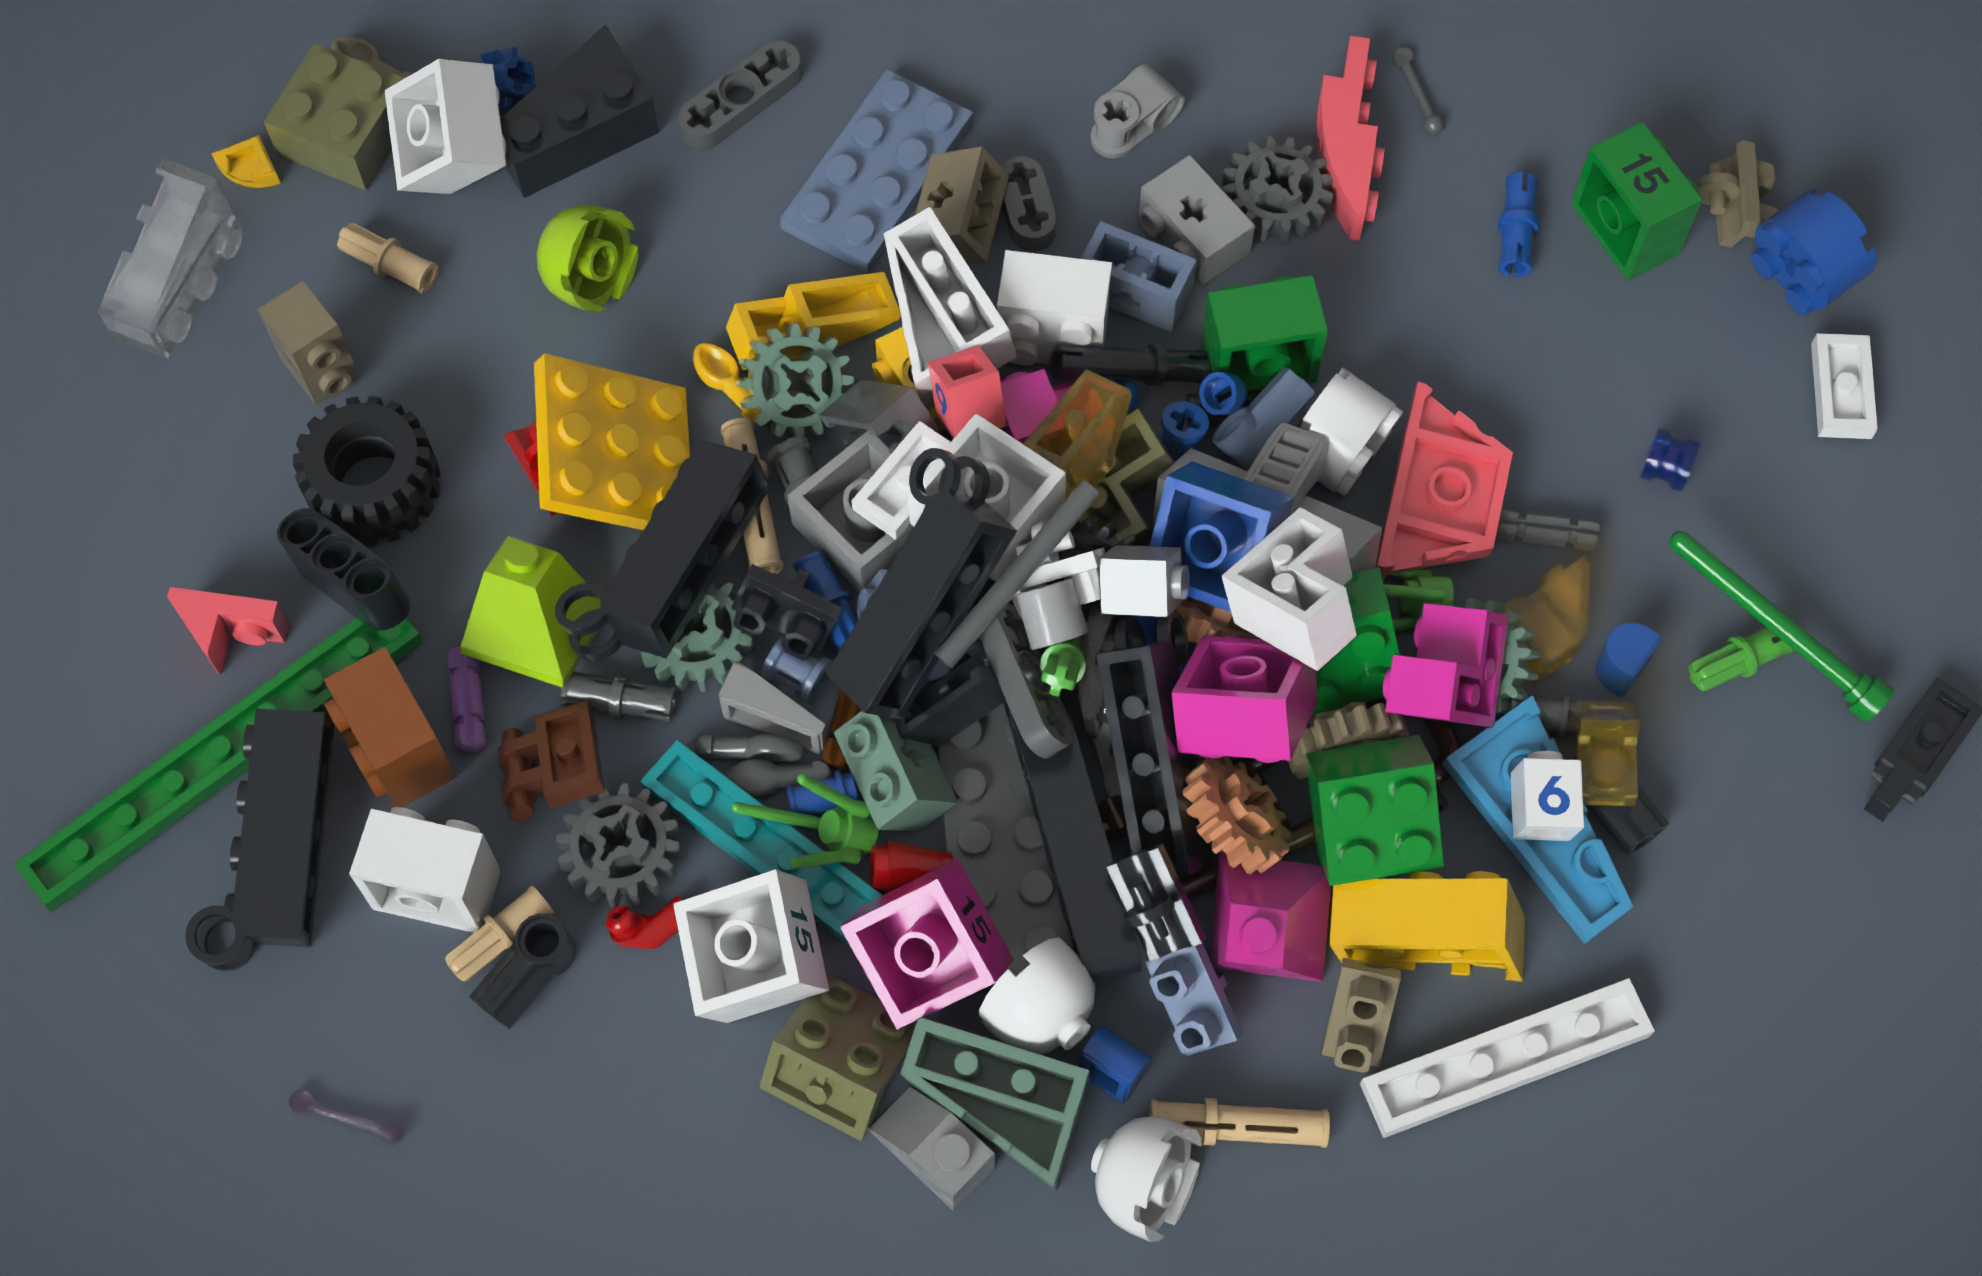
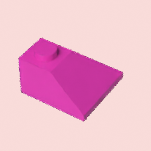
M1220 853L1209 958L1213 968L1322 982L1331 886H1329L1322 866L1280 860L1263 873L1256 870L1252 874H1247L1241 863L1233 868L1229 865L1227 854Z

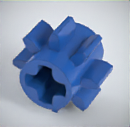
M515 47L503 50L495 49L481 53V59L484 64H493L495 84L499 90V111L512 109L526 94L537 86L535 84L532 62L517 57L518 52Z

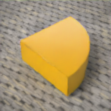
M260 135L211 153L219 170L228 179L237 184L253 188L281 184Z

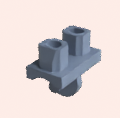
M1203 944L1174 951L1151 962L1149 958L1145 961L1151 975L1149 983L1156 999L1162 1001L1175 1028L1173 1033L1174 1039L1182 1054L1190 1056L1237 1041L1243 1033L1223 991L1228 985L1226 978L1222 972L1215 973Z

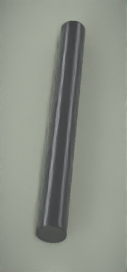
M1082 480L936 651L935 655L951 669L956 665L1100 496V493L1091 484Z

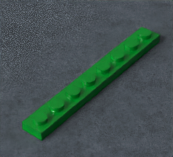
M354 618L13 864L44 906L50 912H53L249 769L250 759H245L243 754V738L246 726L254 725L256 708L326 713L328 711L324 703L332 699L333 696L323 679L383 647H386L395 663L423 643L420 634L407 618L394 628L387 630H374L359 619Z

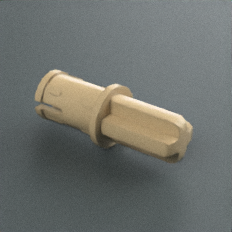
M350 223L348 226L343 227L339 233L337 242L339 250L372 266L376 275L380 277L389 275L415 288L422 294L429 291L438 275V265L402 248L401 241L393 237L386 240L355 223Z
M531 885L524 894L495 917L485 916L483 919L486 924L449 952L445 957V961L458 979L467 982L510 948L515 942L516 931L524 920L529 916L539 913L553 915L554 911L538 890Z

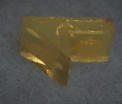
M1577 700L1576 702L1577 760H1581L1584 805L1636 806L1638 797L1636 745L1640 729V718L1634 702Z

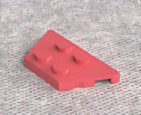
M1417 382L1412 393L1375 567H1380L1381 576L1488 557L1494 548L1513 452L1493 436L1483 434L1478 429L1476 423L1460 410L1454 415L1430 396L1433 389L1422 382Z

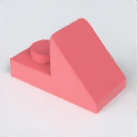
M175 587L169 588L167 598L218 674L222 673L232 636L242 643L255 646L264 645L266 641L285 643L290 622L278 601Z

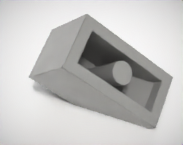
M911 1087L869 1128V1131L953 1212L995 1170V1153L954 1114Z

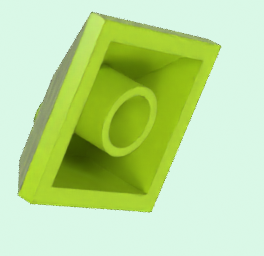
M507 536L483 573L460 646L461 654L563 688L581 658L574 652L569 642V633L564 631L557 621L555 606L560 596L566 590L586 582L559 552ZM592 596L576 600L568 608L566 618L575 622L584 613L600 609L601 600ZM598 630L591 634L581 635L580 644L588 647Z

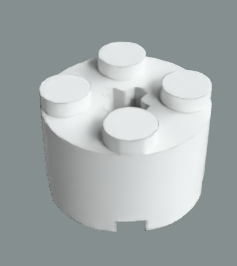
M1341 368L1339 374L1336 373L1303 418L1304 422L1300 427L1327 438L1329 444L1325 470L1317 482L1333 493L1336 491L1344 497L1360 477L1363 468L1370 458L1374 457L1392 432V428L1403 414V411L1396 407V403L1345 368Z

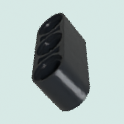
M302 508L293 511L280 522L277 529V538L302 577L365 625L374 630H387L394 628L407 617L410 610V600L391 567L380 556L319 511L312 508Z

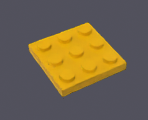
M544 353L534 362L540 509L644 530L651 519L654 507L659 501L663 500L677 478L681 464L690 457L686 388Z

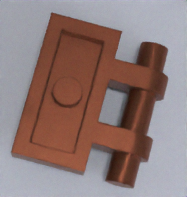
M587 700L534 716L535 732L523 735V732L517 728H510L502 733V744L497 751L499 768L506 774V779L501 785L503 803L509 807L510 817L513 820L521 822L530 819L533 814L532 805L535 803L537 796L544 795L550 808H554L605 792L595 720ZM539 760L540 766L530 769L532 763Z

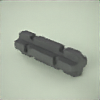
M1502 508L1495 539L1514 541V537L1517 536L1521 537V542L1562 548H1565L1566 543H1572L1573 549L1592 551L1595 550L1599 542L1600 524L1596 519L1577 517V522L1570 521V516L1526 511L1524 516L1519 515L1518 509Z

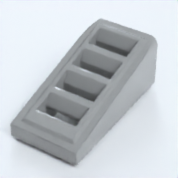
M1281 423L1265 443L1245 475L1244 480L1293 496L1292 512L1324 473L1329 442L1322 435L1287 423Z
M735 661L718 694L724 718L764 734H775L793 738L799 741L804 749L821 755L825 742L828 739L826 724L746 665Z

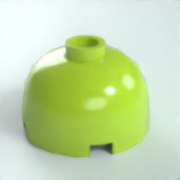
M579 204L558 212L546 225L538 244L537 269L543 284L562 302L586 311L601 312L606 310L602 305L606 304L611 295L613 300L619 301L626 293L634 277L638 261V246L630 244V234L628 232V229L635 231L632 222L620 211L595 205Z

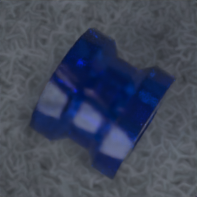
M1658 428L1639 478L1647 481L1658 478L1666 481L1670 489L1681 492L1693 466L1700 442L1691 438L1680 441L1672 438L1670 431Z

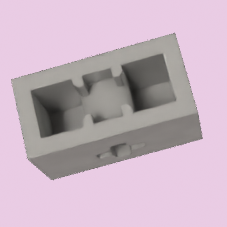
M1190 155L1141 187L1138 217L1143 228L1152 237L1159 236L1170 249L1197 259L1195 277L1202 285L1251 253L1255 225Z

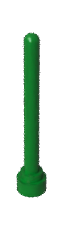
M1677 531L1671 535L1669 545L1674 552L1842 689L1841 697L1848 702L1846 708L1864 723L1870 721L1888 703L1894 693V688L1877 674L1870 677L1865 672L1856 673L1688 533Z

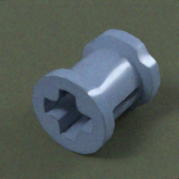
M784 635L775 643L767 656L761 676L770 683L775 680L801 693L802 701L807 704H813L820 697L830 680L826 673L833 661L827 657L819 660L811 655L802 661L785 653L784 648L781 646Z

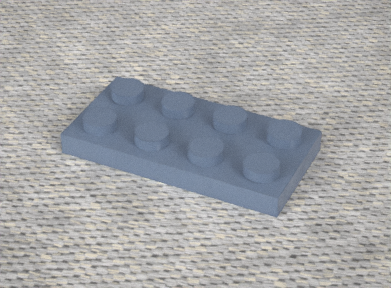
M886 69L780 217L781 230L869 274L886 250L883 233L906 221L918 204L931 155L955 151L973 125V112Z

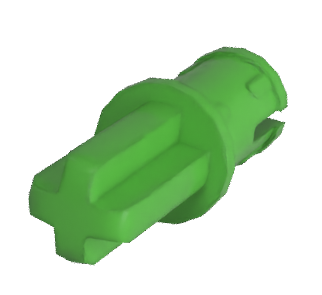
M1766 627L1745 637L1735 635L1728 638L1726 646L1692 661L1688 666L1689 679L1692 685H1696L1700 691H1708L1740 675L1745 678L1751 677L1757 672V667L1780 656L1790 654L1794 650L1782 640L1776 643L1772 642L1777 636Z
M1080 636L1050 645L1045 649L1041 657V681L1051 685L1049 694L1060 697L1062 689L1073 690L1076 683L1085 673L1086 660L1084 653L1086 646Z

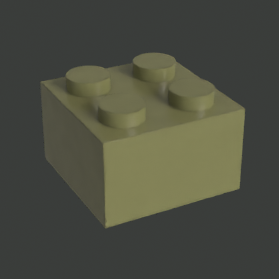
M314 43L263 121L277 155L367 191L392 151L385 90L403 80L404 77Z

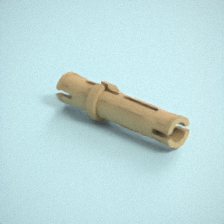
M736 418L722 424L720 430L725 446L757 454L764 474L768 478L767 464L760 460L753 420ZM766 495L743 532L749 567L754 564L772 574L773 572L778 574L783 570L784 565L780 557L768 495Z
M1204 1098L1203 1104L1157 1101L1156 1099H1151L1149 1117L1174 1120L1196 1129L1201 1137L1202 1145L1215 1146L1216 1140L1267 1144L1313 1145L1327 1148L1329 1142L1330 1116L1328 1109H1321L1320 1111L1218 1105L1217 1099Z

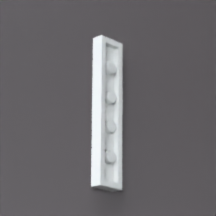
M1630 978L1365 1077L1362 1079L1360 1086L1383 1138L1649 1038L1655 1030Z

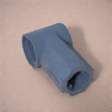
M1283 367L1247 408H1240L1237 412L1230 414L1220 424L1213 435L1212 441L1239 468L1249 471L1275 429L1281 423H1287L1296 427L1305 417L1318 396L1303 379L1290 369Z

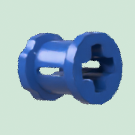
M1179 401L1169 404L1163 410L1160 421L1163 432L1158 436L1169 454L1174 443L1178 442L1175 455L1171 456L1173 461L1176 462L1191 448L1200 451L1197 444L1207 434L1210 423L1208 415L1201 407L1194 403ZM1190 418L1189 427L1186 432H1183L1185 420Z

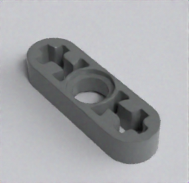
M770 41L683 104L678 113V123L684 143L697 150L711 149L796 87L802 77L801 59L797 48L786 41ZM775 62L778 66H782L787 63L788 69L783 71L781 68L775 67L770 70V64ZM764 79L766 82V86H763L761 83ZM736 87H747L754 92V96L745 103H734L726 97L729 91ZM715 104L719 105L718 110H715ZM698 119L700 122L706 123L710 120L711 126L705 128L699 124L693 127V121Z
M1008 603L979 638L1024 742L1036 755L1048 759L1074 741L1073 726L1060 697L1049 694L1051 685L1041 681L1042 671L1040 663L1042 655L1039 648L1031 650L1024 623L1017 609Z

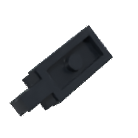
M1936 677L1874 765L1876 767L1870 774V777L1881 783V785L1866 804L1864 810L1883 822L1901 798L1914 805L1920 796L1923 797L1977 722L1982 714V707Z

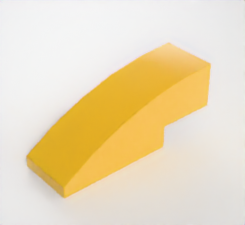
M885 272L789 284L784 297L735 303L726 325V330L738 361L740 358L753 360L756 353L752 350L749 343L753 339L767 344L769 340L766 329L770 327L777 328L782 336H785L787 323H797L801 330V336H803L809 326H815L820 328L819 342L827 337H834L838 341L837 347L898 321L901 317V312ZM795 345L783 348L779 352L782 355H786L789 359H796L809 348Z

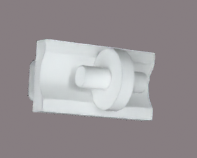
M1045 522L1032 526V539L1046 524ZM1069 531L1016 594L1045 586L1049 581L1064 577V580L1073 578L1080 605L1100 600L1099 558L1105 554L1104 548L1059 561L1058 552L1075 547L1073 536ZM1029 543L1016 547L1017 556ZM1014 595V597L1012 598V600H1013V603H1014V605H1015V607H1016V609H1017V611H1018V613H1019V615H1020V617H1021V613H1020L1019 606H1018V603H1017V600H1016V596Z

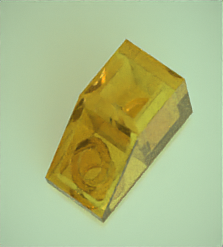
M1584 556L1568 568L1563 563L1558 564L1539 581L1538 586L1540 588L1527 598L1522 594H1518L1504 605V612L1510 609L1518 611L1523 615L1517 628H1531L1536 633L1530 641L1526 642L1528 649L1541 652L1540 658L1528 662V669L1533 670L1539 675L1537 680L1530 681L1535 687L1574 659L1587 636L1591 564Z

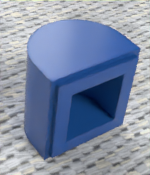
M1624 623L1612 630L1596 661V674L1601 684L1618 697L1625 696L1651 660L1661 642L1659 639L1661 635L1639 623Z
M1101 1025L1082 1050L1078 1067L1090 1071L1091 1078L1089 1083L1117 1101L1126 1103L1145 1074L1152 1056Z

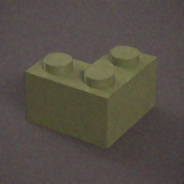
M1136 409L1053 464L1066 472V499L1082 480L1087 481L1100 493V496L1079 519L1080 524L1082 520L1090 515H1097L1099 528L1102 529L1114 520L1118 523L1116 536L1122 540L1129 535H1133L1136 539L1132 546H1144L1152 538L1153 529L1133 497L1157 482L1158 477L1175 462L1152 425L1141 411Z

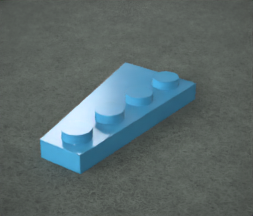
M1532 695L1494 723V728H1486L1445 758L1442 766L1580 940L1586 944L1634 906L1603 841L1597 839L1585 813L1588 810L1584 802V828L1570 841L1513 839L1511 772L1523 758H1528L1527 756L1530 753L1538 751H1555L1560 753L1554 739H1549L1539 718L1541 714L1540 709Z

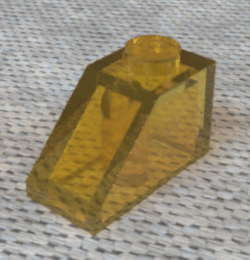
M1087 369L1023 443V445L1066 472V499L1082 480L1087 481L1096 488L1110 471L1132 398L1130 389Z

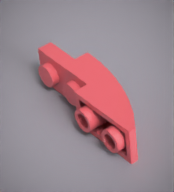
M1350 36L1343 78L1323 75L1317 111L1316 141L1318 159H1326L1325 174L1331 175L1333 179L1331 207L1348 238L1359 241L1363 222H1374L1378 191L1369 190L1370 179H1380L1385 148L1375 147L1378 126L1367 125L1371 103L1361 101L1363 90L1372 91L1377 60L1367 59L1370 44L1369 38Z

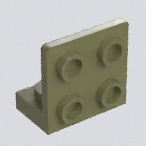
M826 974L830 991L805 998L773 1039L759 1088L862 1142L869 1132V1128L873 1125L884 1088L906 1057L917 1020L896 1029L881 1000L830 974Z

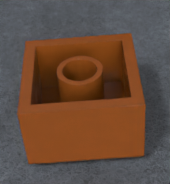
M386 647L323 679L333 696L324 705L376 798L387 793L394 806L402 808L457 778L435 733Z

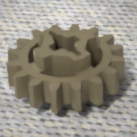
M1352 702L1343 708L1331 712H1320L1309 720L1310 728H1305L1294 755L1288 763L1292 774H1296L1297 779H1303L1308 777L1306 753L1408 737L1410 734L1403 715L1385 712L1383 703H1378L1367 709L1364 702Z

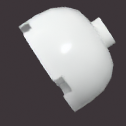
M1058 937L1048 939L1024 954L1023 957L1030 965L1017 976L1008 969L986 995L979 1009V1016L984 1020L982 1023L1004 1044L1036 1054H1045L1060 1046L1064 1050H1069L1077 1045L1088 1033L1090 1024L1086 1019L1089 1017L1094 1006L1095 984L1086 967L1081 963L1080 957Z
M1160 1117L1134 1118L1116 1130L1110 1139L1105 1138L1099 1143L1092 1158L1091 1169L1096 1173L1095 1187L1099 1204L1114 1224L1128 1233L1149 1242H1157L1165 1237L1156 1230L1160 1228L1163 1222L1172 1225L1177 1223L1191 1197L1198 1176L1200 1162L1190 1159L1191 1143L1201 1147V1137L1196 1129L1177 1121Z

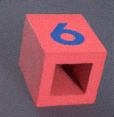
M979 345L928 362L936 415L953 439L975 413L998 428L1007 426L999 371Z

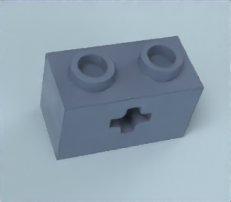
M1100 221L1081 259L1112 262L1109 308L1172 333L1193 293L1197 259Z

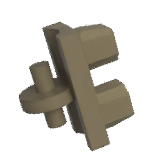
M1741 140L1736 144V151L1733 155L1708 165V174L1695 181L1700 197L1703 200L1702 204L1710 205V213L1716 215L1718 245L1732 248L1744 237L1755 238L1757 227L1778 212V209L1774 206L1759 203V197H1763L1772 189L1775 181L1774 164L1756 159L1755 143Z
M1343 958L1321 1055L1334 1057V1064L1339 1068L1362 1073L1368 1072L1370 1066L1379 1067L1401 980V970L1394 968H1371L1355 960Z

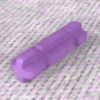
M454 647L447 654L448 671H451L449 683L452 719H455L456 724L453 726L454 743L459 752H478L485 749L487 745L486 729L483 727L485 717L481 679H479L480 661L461 654V647Z

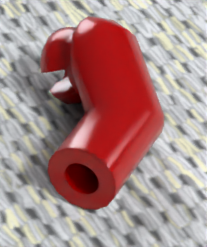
M675 896L653 916L635 913L626 905L615 907L606 918V926L610 931L611 939L623 947L657 949L679 931L673 903L682 901L679 896Z

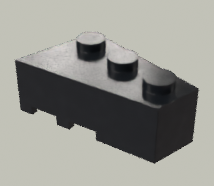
M606 24L500 119L502 135L506 142L505 168L523 198L659 133L653 98Z

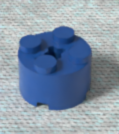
M1816 188L1808 189L1757 227L1755 232L1757 250L1751 254V261L1756 271L1766 279L1774 277L1786 289L1785 296L1789 305L1800 315H1807L1812 310L1825 308L1875 270L1877 264L1875 249L1872 248L1866 253L1860 239L1868 232L1856 213L1842 199L1829 191L1820 196L1815 195Z

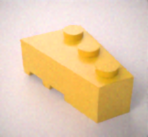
M1476 871L1468 873L1466 879H1443L1441 875L1433 872H1414L1408 875V879H1386V877L1334 885L1330 946L1341 963L1343 958H1348L1366 966L1415 970L1416 963H1451V974L1462 976L1470 975V965L1505 969V980L1523 982L1526 916L1508 879L1501 878L1498 874Z

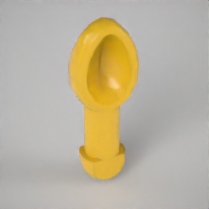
M698 344L693 352V363L699 378L707 386L716 390H722L742 410L744 418L753 420L758 409H745L740 404L750 394L749 389L736 386L735 380L740 379L736 360L726 350L714 344Z

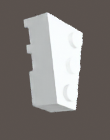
M930 207L883 233L895 292L900 307L914 384L926 409L935 405L928 368L929 361L979 345L996 369L1017 358L1009 328Z

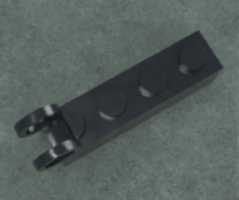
M700 440L691 456L681 464L677 478L663 500L659 501L654 507L651 519L640 537L628 548L624 562L611 583L604 588L593 583L578 584L569 588L560 596L555 606V616L561 628L569 633V642L574 652L580 658L588 661L602 660L613 655L624 645L667 659L770 490L757 454ZM587 596L596 597L601 600L600 609L584 613L575 622L566 618L568 608L576 600ZM607 622L611 623L614 633L605 644L594 648L585 647L580 644L581 635L591 634L599 630Z
M929 448L915 459L910 470L909 486L913 497L919 503L925 505L923 513L903 546L897 551L893 563L875 593L869 598L865 610L848 638L841 645L838 655L826 673L866 714L896 719L904 718L939 660L935 655L936 651L963 621L1017 533V530L985 502L990 489V476L986 466L978 459L968 456L956 458L951 452L939 448ZM940 458L946 467L939 480V493L929 496L923 486L924 473L932 461ZM965 467H971L976 476V487L971 498L956 494L960 485L961 470Z
M1174 610L1168 617L1158 616V642L1146 644L1144 631L1137 618L1134 616L1120 618L1115 627L1116 649L1096 654L1131 853L1133 854L1163 843L1172 859L1178 877L1198 872L1213 864L1210 843L1207 844L1197 832L1196 826L1200 824L1199 820L1187 813L1186 809L1193 805V803L1182 794V790L1188 786L1184 777L1196 767L1194 754L1178 753L1172 691L1180 678L1178 666H1183L1187 662L1189 641L1184 620L1181 614ZM1171 627L1175 638V650L1171 640ZM1129 633H1130V636H1131V639H1132V643H1133V646H1130V647H1129V640H1128V635H1129Z
M256 708L254 725H247L245 728L243 754L245 759H250L248 780H241L239 783L236 800L237 812L243 815L241 837L235 836L233 838L230 849V867L232 871H237L235 892L227 894L224 906H209L197 912L189 921L185 934L186 944L191 954L216 970L232 971L242 967L251 959L256 944L311 947L335 724L325 712ZM233 923L235 927V940L232 946L221 954L210 955L207 941L211 931L218 925Z

